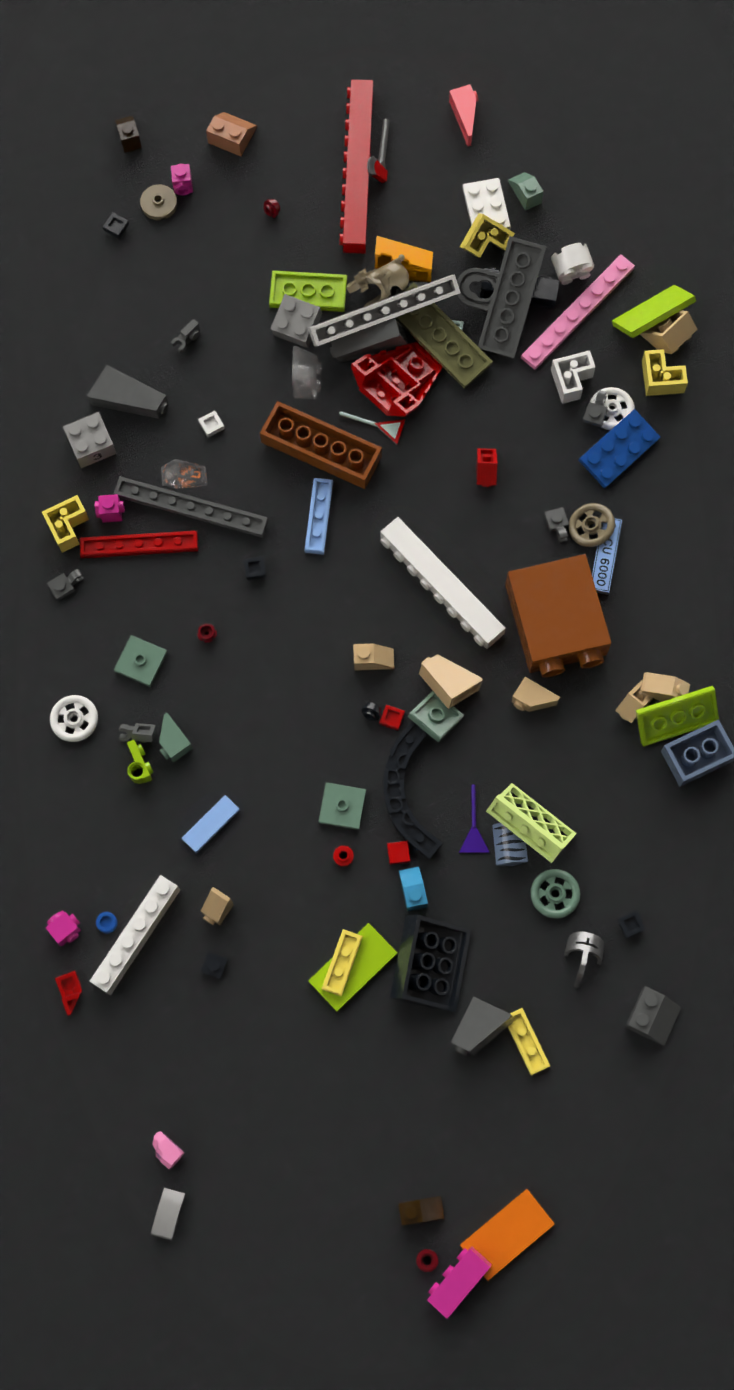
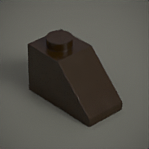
M133 116L115 120L124 153L142 148Z
M441 1196L398 1203L401 1225L444 1218Z

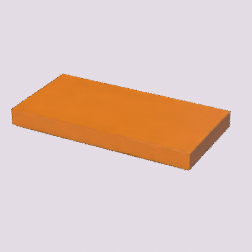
M525 1189L463 1241L460 1246L462 1249L466 1248L467 1250L472 1246L492 1264L484 1274L488 1281L555 1225V1223L529 1190Z

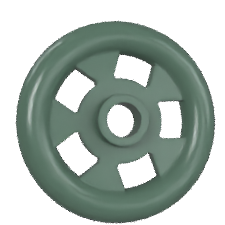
M560 869L546 870L539 874L532 883L530 892L532 903L546 917H566L579 904V885L575 878L566 871ZM556 877L565 880L563 886L554 883ZM544 881L550 884L545 891L540 888ZM565 890H572L571 899L565 898ZM557 891L559 893V896L555 898L552 896L551 892ZM543 896H545L547 901L550 902L546 906H544L540 901V898H542ZM563 902L564 908L556 910L554 904Z

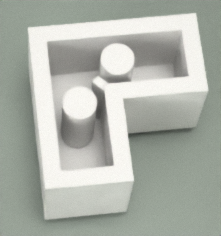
M590 350L552 361L551 372L562 404L581 399L583 388L580 381L593 378L595 364Z

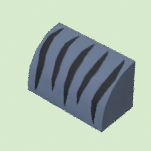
M497 823L492 825L496 866H515L528 862L526 843L503 824Z

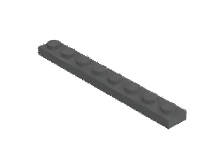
M119 476L113 493L118 494L119 498L261 538L268 522V517Z

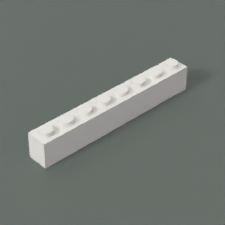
M455 274L449 275L309 327L308 330L314 346H319L461 292Z
M399 517L380 531L382 545L387 549L390 548L394 552V557L400 563L402 561L405 563L408 572L412 576L416 575L421 580V585L434 594L435 600L439 604L443 603L448 608L447 612L453 618L456 617L461 622V627L466 632L470 631L475 636L474 640L479 646H484L488 649L505 634L506 628Z

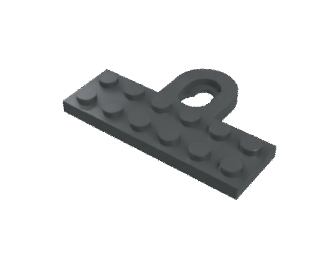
M509 236L499 273L481 268H470L459 276L457 283L461 293L457 294L460 301L466 306L488 312L478 344L481 350L512 359L515 358L546 246ZM487 281L493 286L494 292L491 297L481 299L470 291V284L472 282Z

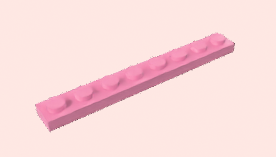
M620 254L521 355V359L536 370L634 270L635 265Z

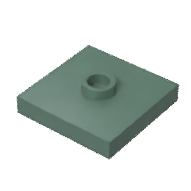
M131 635L114 671L151 687L168 651Z
M434 691L422 700L408 715V718L438 743L464 717V714L454 706L448 709Z
M326 782L319 823L359 830L366 789Z

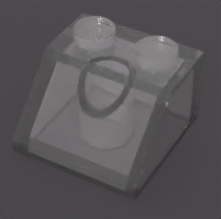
M293 346V397L317 399V392L321 390V380H317L318 374H321V363H318L317 355L298 346Z

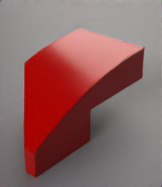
M76 970L55 978L68 1016L71 1015L82 992Z

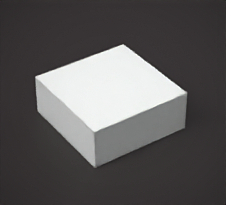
M216 411L198 419L207 437L225 429Z

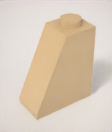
M438 654L432 658H426L421 663L419 675L448 709L479 691L483 681L478 675Z

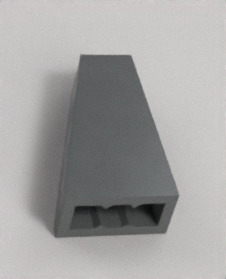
M392 318L331 341L332 347H330V352L333 358L342 363L359 359L366 354H379L382 350H395L398 346L408 344L403 326L396 318Z
M106 365L87 395L89 403L93 406L157 419L167 411L169 406L165 394Z

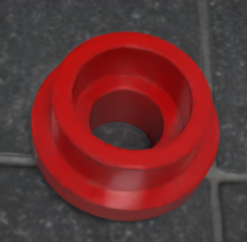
M339 846L333 853V859L339 866H348L354 858L353 851L348 846ZM342 852H345L347 854V858L341 859L339 855Z

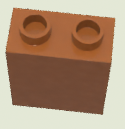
M586 554L517 569L507 573L505 586L529 673L540 671L542 677L547 678L563 673L565 671L564 665L579 662L581 668H591L604 662L603 656L607 655L611 646V640Z

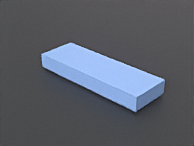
M224 795L182 837V840L197 854L240 809Z

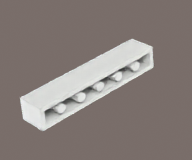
M162 875L159 876L91 978L90 982L109 995L113 993L178 895L180 888Z

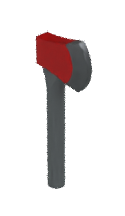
M389 119L383 120L378 160L372 156L367 162L369 175L381 183L387 181L388 175L385 159L390 126Z

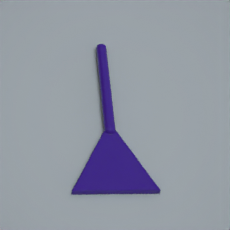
M472 784V827L459 853H490L476 827L475 785Z

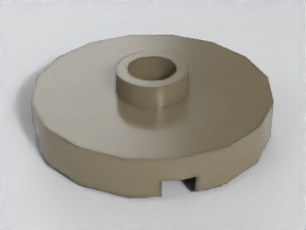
M162 184L153 185L142 193L140 205L143 213L148 218L153 220L167 219L176 211L177 197L170 187Z

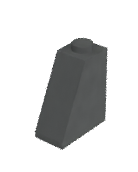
M473 996L451 1043L456 1047L455 1051L465 1056L469 1053L474 1056L512 1024L514 1017L510 1013Z

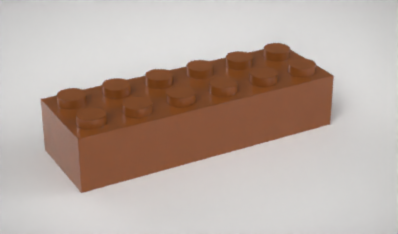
M279 401L276 402L260 432L261 443L363 489H366L382 458V447Z

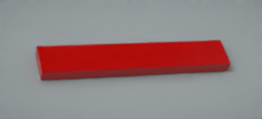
M197 531L80 538L81 558L198 551Z

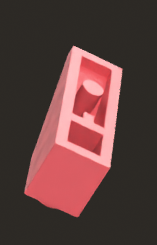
M470 84L449 91V103L467 146H471L476 102H478L477 92L472 90Z

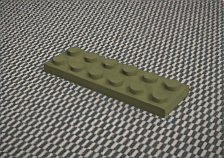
M413 282L403 292L412 290L414 288H417L418 286ZM435 303L395 317L464 389L492 365L493 361Z

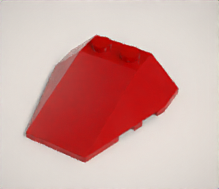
M417 342L398 346L395 350L391 351L382 350L379 354L375 355L366 354L351 364L359 390L387 416H407L417 409L443 368Z

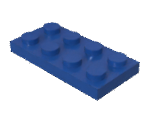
M634 409L580 457L578 461L605 488L653 445L660 436Z

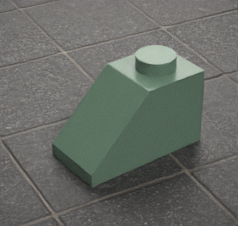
M524 172L508 179L510 186L525 211L542 203L543 190L535 176Z
M168 713L164 714L159 740L162 749L159 751L166 760L170 758L174 763L192 750L193 747Z

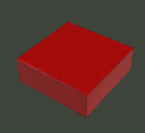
M386 704L379 724L399 731L405 711Z
M408 841L387 843L390 865L410 862Z

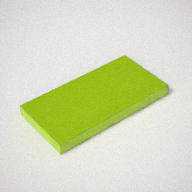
M272 271L269 307L279 308L284 294L318 306L321 311L345 312L347 275Z
M673 285L613 319L612 324L615 328L634 338L695 303L696 298L695 295Z
M709 686L636 710L643 747L700 729L719 720L715 688Z
M369 923L357 933L363 936L342 997L322 990L332 958L308 980L337 1012L398 954Z

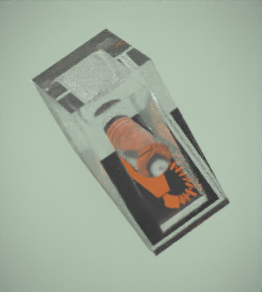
M174 459L161 467L162 485L180 489L207 485L206 466Z

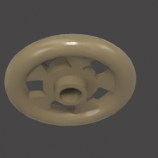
M597 503L585 504L579 507L570 517L569 534L581 546H599L612 536L615 529V518L612 512L604 505ZM595 511L602 513L600 518L593 516ZM583 514L587 515L583 522L579 520ZM602 523H607L606 530H601ZM591 524H595V527L589 528ZM582 527L585 533L579 535L577 529ZM598 533V538H589V535H594Z

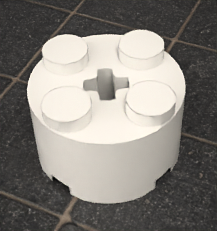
M581 243L570 244L561 248L562 252L557 255L555 252L551 256L558 280L561 281L562 285H567L576 278H580V280L588 278L590 271L594 268L587 244H584V246Z

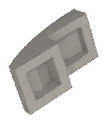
M164 1188L151 1235L172 1240L185 1193Z

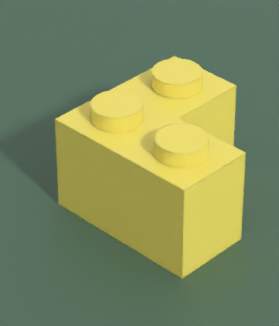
M478 213L460 247L476 257H481L489 242L500 249L506 250L509 236L513 237L515 233L488 216Z
M664 349L645 351L642 358L646 396L685 393L688 384L686 365L666 367Z
M78 495L42 511L62 553L80 545L72 528L88 521L89 518Z

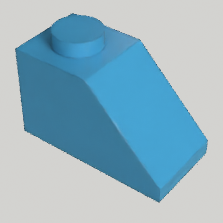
M419 867L399 870L407 911L428 907Z

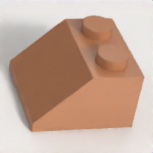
M225 112L213 117L206 130L208 143L242 156L257 125Z

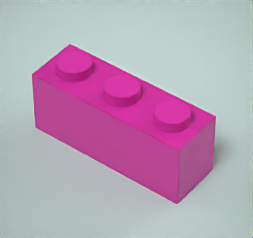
M472 1246L469 1250L464 1248L457 1256L459 1262L455 1267L450 1265L442 1274L445 1279L440 1284L435 1282L428 1291L430 1296L427 1301L445 1318L452 1314L492 1265Z

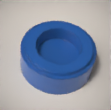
M102 912L96 919V926L103 933L113 932L118 924L117 918L111 912Z

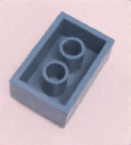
M719 720L664 745L661 750L679 787L734 761V747Z

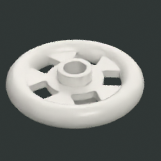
M614 387L601 389L606 392L607 396L604 406L608 407L606 416L609 419L607 421L604 420L601 427L606 430H611L620 422H617L615 419L619 414L624 419L635 409L630 395L622 389ZM598 392L591 398V403H595ZM608 395H615V396H616V400H615V399H609V400H608ZM625 402L627 408L622 409L620 403ZM609 406H614L615 409L611 410Z
M79 695L62 698L54 705L50 714V725L53 732L60 739L69 742H78L86 739L93 733L98 723V712L95 705L89 699ZM74 703L75 708L67 711L65 706ZM84 706L89 711L85 716L80 711ZM58 715H64V723H58ZM73 716L78 717L76 722H71ZM84 721L88 722L89 724L86 729L82 730L80 726ZM69 727L75 729L74 733H66V728Z

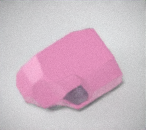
M160 1131L154 1135L152 1145L156 1150V1157L170 1170L185 1153L163 1132Z

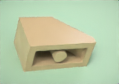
M353 644L354 670L394 669V649L377 644Z
M646 672L643 676L640 692L663 702L688 694L690 684L674 676Z
M524 677L511 702L514 703L513 705L517 709L531 712L556 706L560 697L529 678Z
M642 680L627 694L616 709L621 718L630 723L637 718L636 710L646 707L653 699V697L640 692Z
M212 887L201 909L202 914L205 915L203 919L211 925H214V923L221 925L234 905L232 900Z

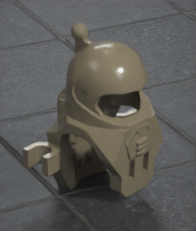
M401 254L388 264L369 272L363 269L354 276L355 280L347 285L348 292L352 293L360 288L361 292L369 289L368 284H376L380 288L381 294L366 303L364 306L366 307L392 297V286H398L404 291L409 284V273L401 264L405 260V256Z

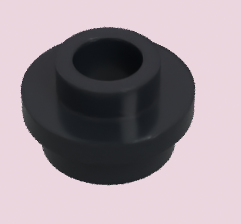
M369 702L361 709L364 717L368 720H378L381 716V708L377 704Z

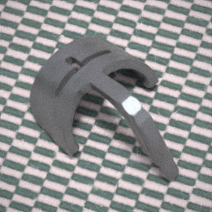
M588 932L572 933L566 944L564 956H568L572 951L583 952L574 984L575 988L580 986L589 953L597 957V964L601 965L604 941L599 936Z

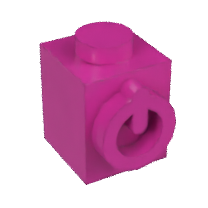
M177 164L171 166L174 193L178 195L192 193L190 165Z
M118 494L98 496V501H95L96 517L101 518L103 523L122 521V513L125 512L124 502L120 501Z
M63 910L53 915L47 921L48 926L45 927L60 946H63L66 942L71 943L81 931L78 927L80 922L72 913L69 916Z

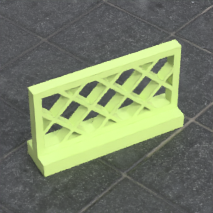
M513 783L501 794H498L486 810L487 813L551 863L577 834ZM532 816L537 817L538 821L533 820ZM548 829H552L554 833H549Z

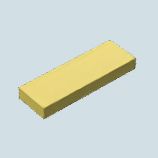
M344 929L342 930L322 990L342 997L363 936Z
M523 1008L510 1013L514 1017V1021L508 1026V1029L530 1075L532 1076L550 1067Z

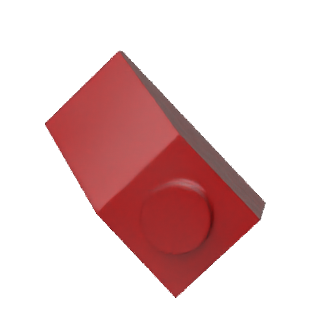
M477 448V485L482 487L496 485L498 464L496 449Z

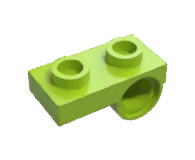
M135 740L127 742L135 761L128 767L129 777L136 784L151 781L152 777L150 774L154 772L149 761L145 763L142 757L146 755L142 745H137ZM142 769L143 773L139 777H134V771Z

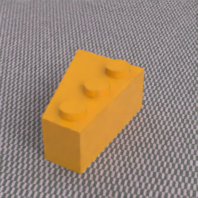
M377 236L375 269L388 264L402 254L405 256V260L401 264L409 273V281L431 282L432 251Z

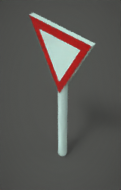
M339 412L341 416L378 427L396 445L406 420L376 423L345 412Z

